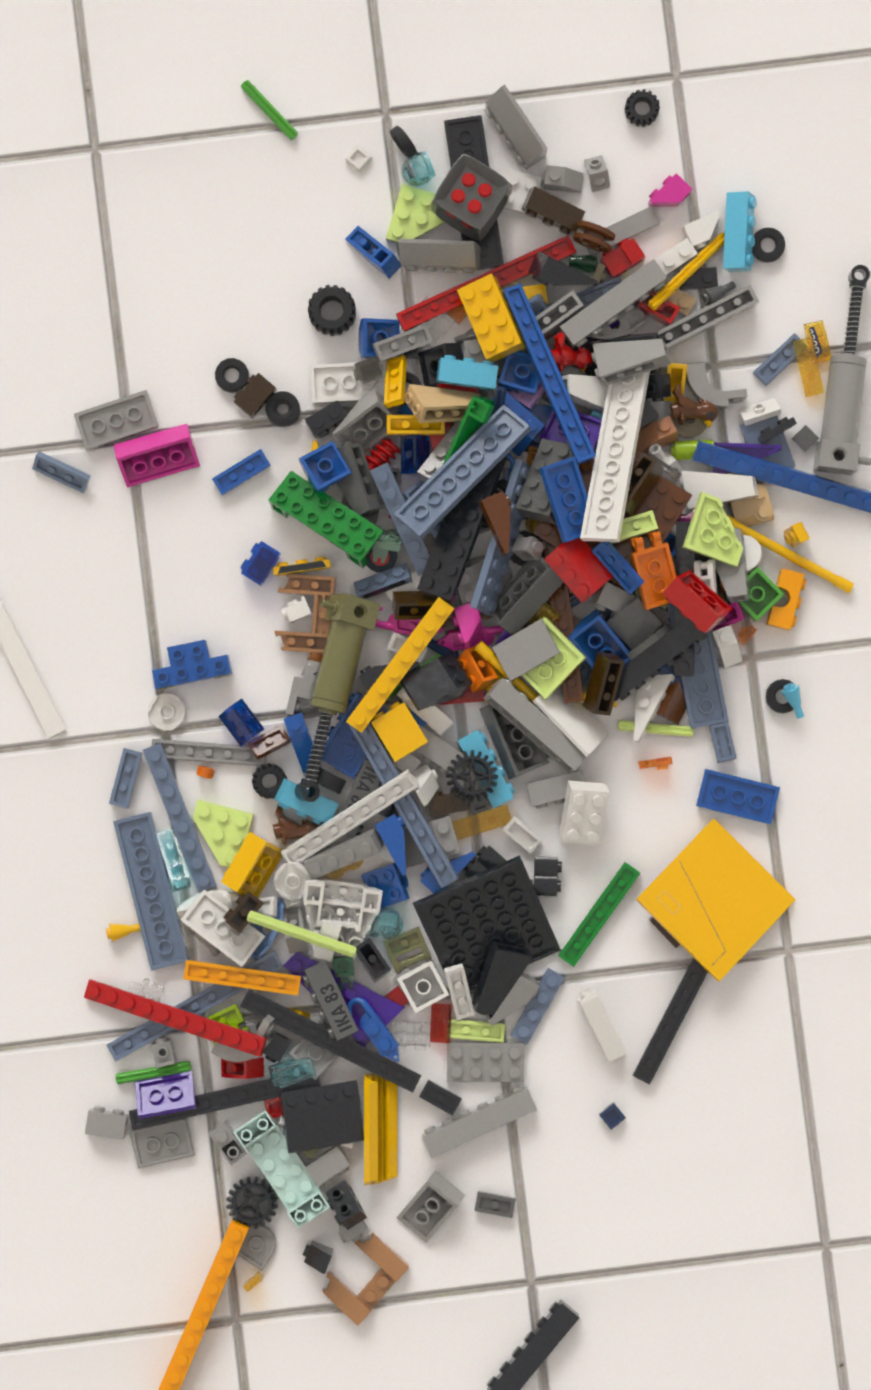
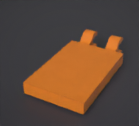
M660 531L648 533L649 540L653 546L646 549L644 548L642 537L637 536L630 539L635 552L630 553L634 570L645 581L639 586L645 610L669 603L663 592L677 577L669 545L666 542L662 543Z

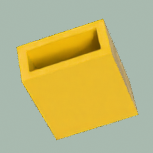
M399 701L389 707V712L384 714L382 711L373 717L374 721L371 722L395 762L428 743L405 703L400 704Z

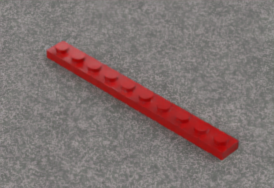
M569 235L396 313L403 332L463 306L457 290L491 273L497 278L501 288L530 275L531 273L528 271L538 251L558 261L576 254V249Z
M89 979L83 997L258 1057H262L267 1041L266 1037L93 979Z

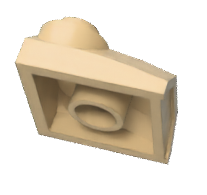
M764 483L757 484L759 496L730 502L736 521L747 527H752L774 520L772 505Z

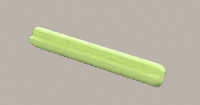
M619 720L618 730L634 732L635 721ZM649 723L645 729L647 730L646 733L692 737L694 733V728L690 726Z

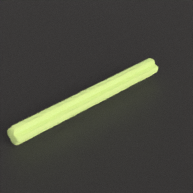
M252 910L247 915L248 922L349 957H354L356 953V947L290 923Z

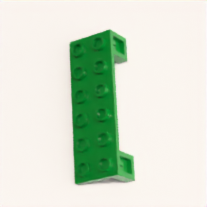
M477 396L472 397L464 418L460 422V427L452 440L449 452L445 456L444 463L483 424H487L492 416L494 400Z
M293 471L289 472L268 500L273 510L285 518L289 515L324 537L345 551L347 558L361 568H364L368 563L366 555L383 534L382 529L327 493H317L310 482Z

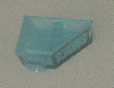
M311 1057L285 1060L268 1066L272 1085L280 1088L316 1076Z

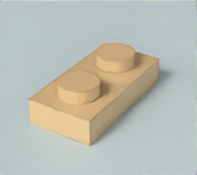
M677 289L663 303L665 304L668 300L681 307L678 313L687 317L697 299Z

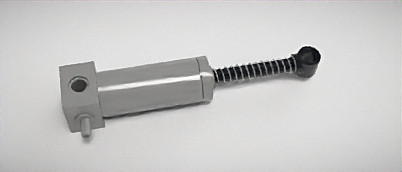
M864 265L855 266L848 275L851 297L849 298L850 306L848 307V322H846V337H844L845 347H843V353L832 355L830 358L821 439L816 444L813 471L851 476L857 471L858 464L871 465V458L859 457L860 444H857L867 364L866 358L855 354L857 352L858 328H860V313H862L861 303H863L862 298H864L862 296L864 293L863 289H866L867 281L870 277V271ZM855 272L862 273L863 280L856 279ZM834 454L839 456L840 461L834 458Z

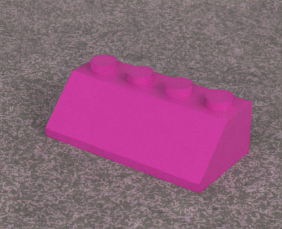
M187 423L114 445L116 460L127 488L200 466Z

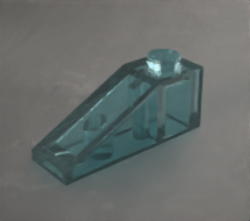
M171 828L157 832V839L172 892L191 887L190 877L174 829Z

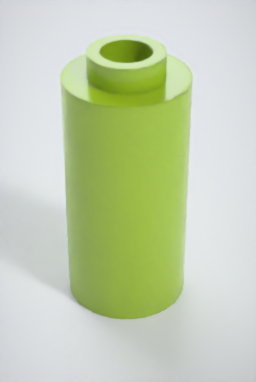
M713 439L674 441V445L670 446L671 456L676 460H692L697 442L702 441L714 445Z

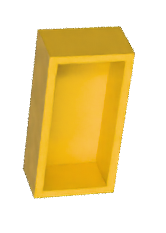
M492 273L457 290L487 361L495 362L526 347L503 296L499 282Z

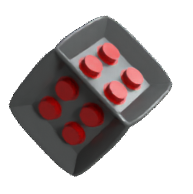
M462 154L439 186L431 202V211L462 234L481 242L505 207L512 193V184L487 165L469 155Z

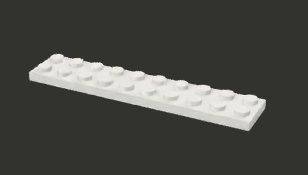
M650 371L608 385L580 538L582 541H620Z

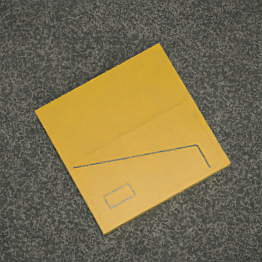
M713 818L635 900L719 982L796 899Z

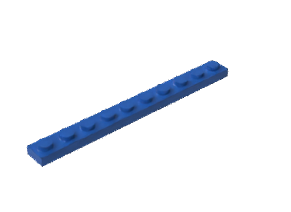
M521 283L503 289V296L570 450L576 458L577 464L594 459L596 457L595 452Z
M702 441L697 442L692 457L693 461L744 476H753L757 480L871 513L870 491Z

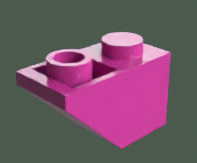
M677 173L673 177L669 175L662 182L664 186L660 190L656 188L649 195L648 205L652 207H678L691 194L692 188Z
M471 603L454 608L455 615L452 616L454 626H459L460 632L457 633L460 644L464 643L466 649L471 647L483 626L479 611L471 608Z

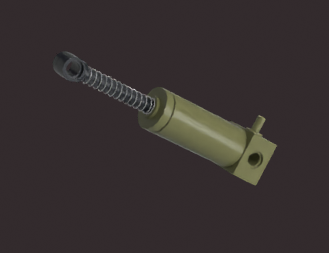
M331 594L329 601L323 599L320 603L321 607L327 608L324 620L331 622L310 704L311 707L321 712V715H319L320 720H318L319 724L316 725L318 728L315 730V740H313L314 744L312 745L311 756L308 760L307 772L304 775L305 778H302L301 783L295 788V795L301 801L314 802L320 796L319 783L316 779L319 776L318 771H320L323 752H325L326 739L329 737L328 732H330L331 719L337 714L346 715L366 631L374 630L380 608L378 603L350 594ZM306 788H309L310 790L308 796H306L305 794Z

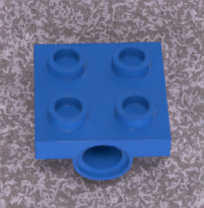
M396 863L361 875L363 882L369 887H375L383 891L380 909L410 898L406 889L408 887V878L406 875L402 876Z

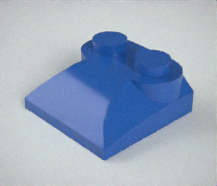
M362 318L359 326L360 356L366 359L377 358L372 344L400 334L399 321Z
M521 351L508 355L498 386L505 387L507 391L516 390L535 395L540 378L530 355Z
M333 441L299 458V463L306 477L317 493L327 491L331 485L351 474L349 467Z

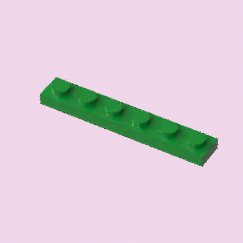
M626 862L622 864L558 954L560 958L573 967L576 965L640 875L639 871Z

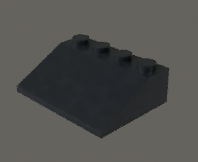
M357 1080L281 1092L278 1099L288 1154L364 1141Z

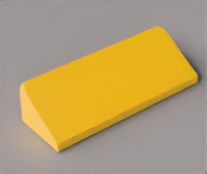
M387 415V436L445 434V422L419 423L414 415Z

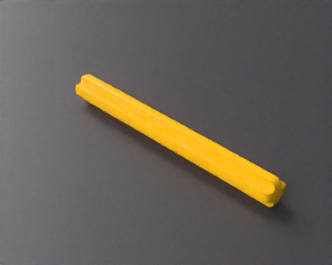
M720 233L649 300L648 306L652 310H656L724 245L725 234Z

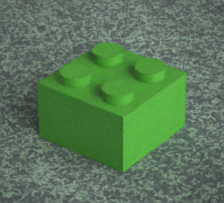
M759 567L755 568L748 575L750 600L738 602L740 608L753 622L758 621L784 595Z

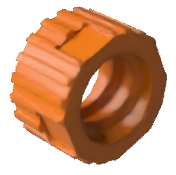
M198 765L196 775L212 779L215 769Z

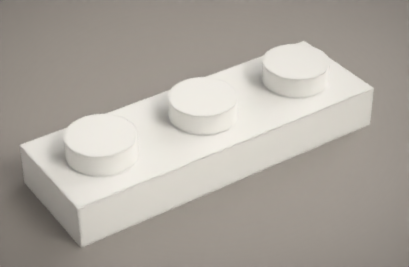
M463 964L444 968L456 1020L475 1016Z

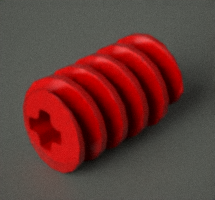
M387 437L388 440H380L382 446L379 444L375 445L377 451L370 450L372 457L365 455L370 470L384 463H389L390 465L389 458L396 459L394 452L401 454L399 447L389 437Z

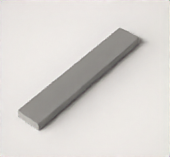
M152 739V746L159 743L162 744L167 759L251 766L266 764V756L257 760L248 746Z

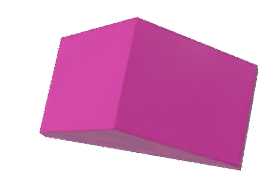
M738 602L729 604L732 611L713 628L714 631L744 620Z

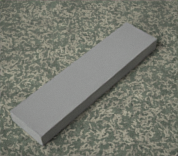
M650 206L606 227L616 236L614 241L605 242L613 247L625 238L630 239L659 225L660 222L653 207ZM587 248L590 256L600 253L598 251Z

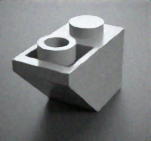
M225 1120L209 1132V1136L229 1164L233 1165L247 1153L233 1133L234 1130Z

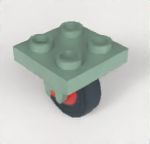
M382 529L383 534L366 555L368 562L366 566L377 573L383 572L395 565L398 558L397 552H400L402 545L397 529Z

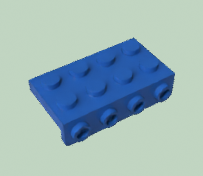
M358 691L356 694L352 693L350 695L346 715L339 714L336 718L339 720L336 727L331 726L329 729V738L325 743V752H323L322 757L323 761L352 779L355 778L367 758L349 724L346 722L364 698V695ZM381 707L376 714L382 711L385 714L389 712V710L385 709L384 707Z

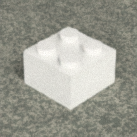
M431 959L397 977L415 1013L449 995V991Z

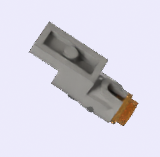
M310 653L301 673L303 677L294 676L286 714L294 715L295 712H299L301 701H298V697L312 700L323 655Z

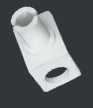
M653 444L649 448V452L652 454L651 457L658 460L663 467L662 475L666 480L673 482L681 475L683 470L679 463L665 449L661 448L659 444ZM676 468L675 474L669 476L671 469Z

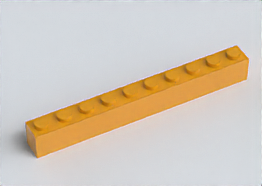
M234 1217L232 1218L158 1390H180L250 1227L247 1226V1223L241 1224V1220L234 1221Z

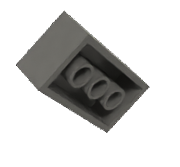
M547 439L541 440L515 507L523 517L557 525L539 468L573 457L568 444Z

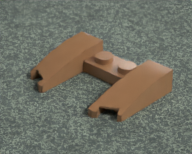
M287 574L286 576L290 579L284 589L282 587L278 588V593L314 596L312 632L275 631V636H281L284 647H281V650L323 654L331 622L324 620L327 608L321 607L320 603L323 599L329 601L330 595L335 594L336 578Z
M371 1233L372 1239L362 1243L360 1239L354 1242L380 1267L379 1271L358 1295L353 1293L330 1271L326 1278L330 1279L328 1288L322 1291L358 1326L391 1286L409 1268V1264L374 1233Z

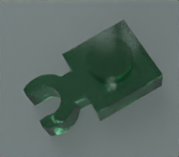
M334 956L335 977H341L338 984L339 989H343L344 982L349 983V987L352 989L354 982L350 976L355 975L353 957Z

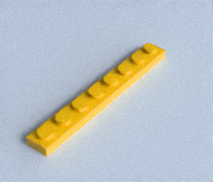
M438 597L347 719V723L361 733L364 731L452 613L454 608Z

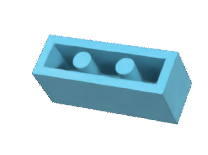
M444 355V358L441 357L439 359L436 383L490 391L495 390L498 366L494 365V362L482 361V363H475V359L463 358V361L455 360L456 357L451 355Z
M285 778L283 779L275 796V800L279 802L278 806L289 810L291 807L296 810L295 814L306 818V815L313 817L312 821L319 825L333 818L339 805L337 802L322 795L314 802L301 801L295 795V788L298 784ZM306 788L305 794L308 796L310 790Z

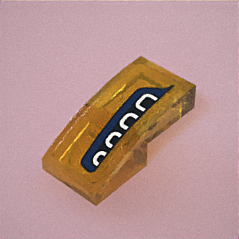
M823 320L803 324L812 363L816 364L830 360L831 351Z

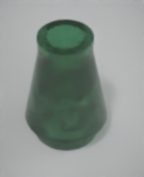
M593 254L570 256V267L588 273L596 271L598 257L593 256Z

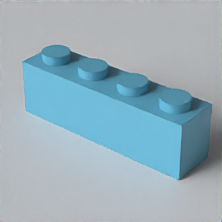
M749 191L727 192L723 269L728 272L751 271V266L754 264L752 247L755 244L753 228L756 225L754 209L757 206V200L755 195Z
M476 730L457 740L462 751H466L468 756H470V751L474 750V756H477L479 751L482 752L480 756L482 759L485 755H488L487 763L497 759L493 749L488 750L485 744L488 740L483 731L479 733ZM495 761L490 768L497 767ZM475 762L477 771L487 774L485 768ZM501 765L497 767L496 772L492 773L498 775V779H492V781L497 783L496 787L490 786L494 790L493 793L486 791L493 808L514 798L512 794L515 793L511 783L505 782L503 777L506 774ZM487 780L479 781L482 788L486 786Z

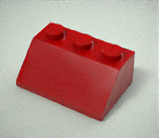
M579 537L562 543L544 560L583 603L608 582L613 575L592 553L593 549L590 545Z
M691 570L677 576L663 592L666 600L670 604L675 605L685 618L690 619L695 623V627L704 633L712 630L732 611V608Z

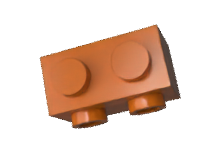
M475 647L465 649L457 658L472 683L470 688L473 693L488 689L498 678L491 664L474 650Z

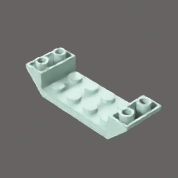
M266 1110L233 1131L243 1148L246 1147L286 1207L287 1214L297 1229L330 1208L321 1188L316 1185L297 1152L288 1154L285 1134Z

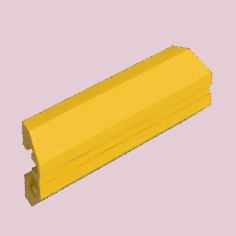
M374 1073L364 1074V1185L366 1186L382 1183L397 1177V1085Z

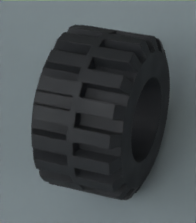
M325 285L326 288L322 289L320 287L318 292H314L312 298L309 299V319L318 332L321 331L322 334H330V336H335V334L341 335L343 331L347 332L349 327L354 324V319H356L355 302L351 294L346 292L345 288H338V285H333V287ZM328 301H337L343 306V314L336 320H326L321 315L322 306Z

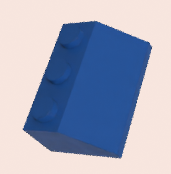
M506 392L505 406L532 429L511 450L520 457L544 429L545 425Z
M597 608L583 618L568 637L573 645L586 657V661L592 668L594 667L597 651L614 653L625 661L624 665L631 661L627 656L631 650L611 629Z

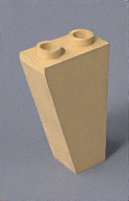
M409 384L408 391L405 394V402L419 423L461 421L464 418L472 397L481 396L479 393Z

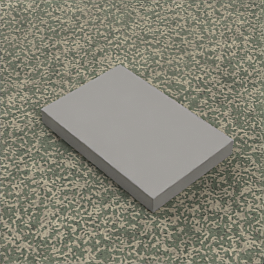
M543 619L536 621L492 647L510 681L517 679L561 653Z
M321 1019L318 1024L329 1028L326 1021L323 1022ZM352 1035L346 1037L352 1041L355 1040V1038ZM304 1038L288 1052L314 1080L339 1057Z
M187 1118L130 1130L138 1168L195 1155Z

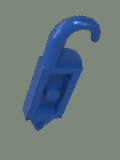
M360 997L351 999L347 1005L351 1016L353 1015L351 1011L354 1004L361 1005L366 1012L360 1020L362 1029L383 1058L386 1056L399 1062L398 1047L400 1045L378 1014L375 1013L365 999Z

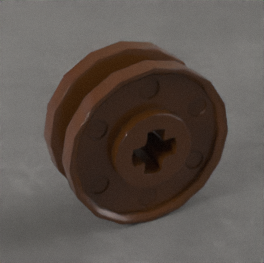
M588 221L578 222L577 228L584 233L575 232L572 237L575 242L598 252H610L611 246L605 241H614L616 235L612 231Z

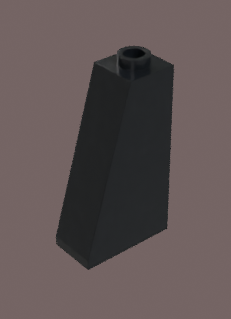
M492 941L472 1000L473 1007L477 1013L481 1015L495 1014L532 960V955L528 948Z

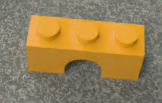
M780 569L776 586L787 594L788 601L784 607L772 606L770 608L766 622L767 626L787 631L795 626L797 616H794L796 608L799 609L802 599L799 597L800 590H804L806 579H803V573Z

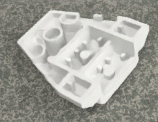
M333 878L306 880L303 902L306 908L310 931L319 934L323 919L342 924L338 941L356 947L364 941L375 917L380 911L383 891L375 887H369L366 883ZM312 944L313 952H314L315 946H316V945H314V944ZM334 952L332 960L353 963L357 954L355 953L354 957H349Z

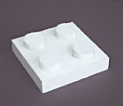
M506 169L504 178L512 184V193L503 209L525 214V211L521 210L527 194L530 188L534 186L540 189L543 178Z

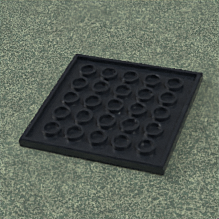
M520 855L413 902V906L443 971L444 968L462 963L469 991L477 988L492 941L528 948L532 955V960L529 964L561 950Z

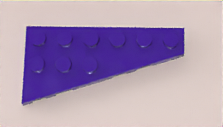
M296 952L283 966L292 975L301 976L300 983L310 993H313L310 986L306 987L302 976H304L303 972L305 969L319 962L301 952ZM329 968L346 1005H348L351 999L356 997L365 999L386 1026L405 1008V1006ZM354 1004L351 1011L358 1032L352 1036L360 1045L365 1047L371 1041L360 1024V1020L366 1012L361 1005Z

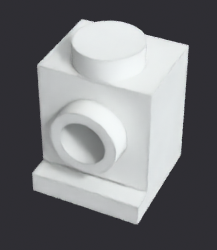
M305 596L301 597L302 601L300 602L297 599L288 602V607L281 610L285 621L289 619L290 623L312 615Z

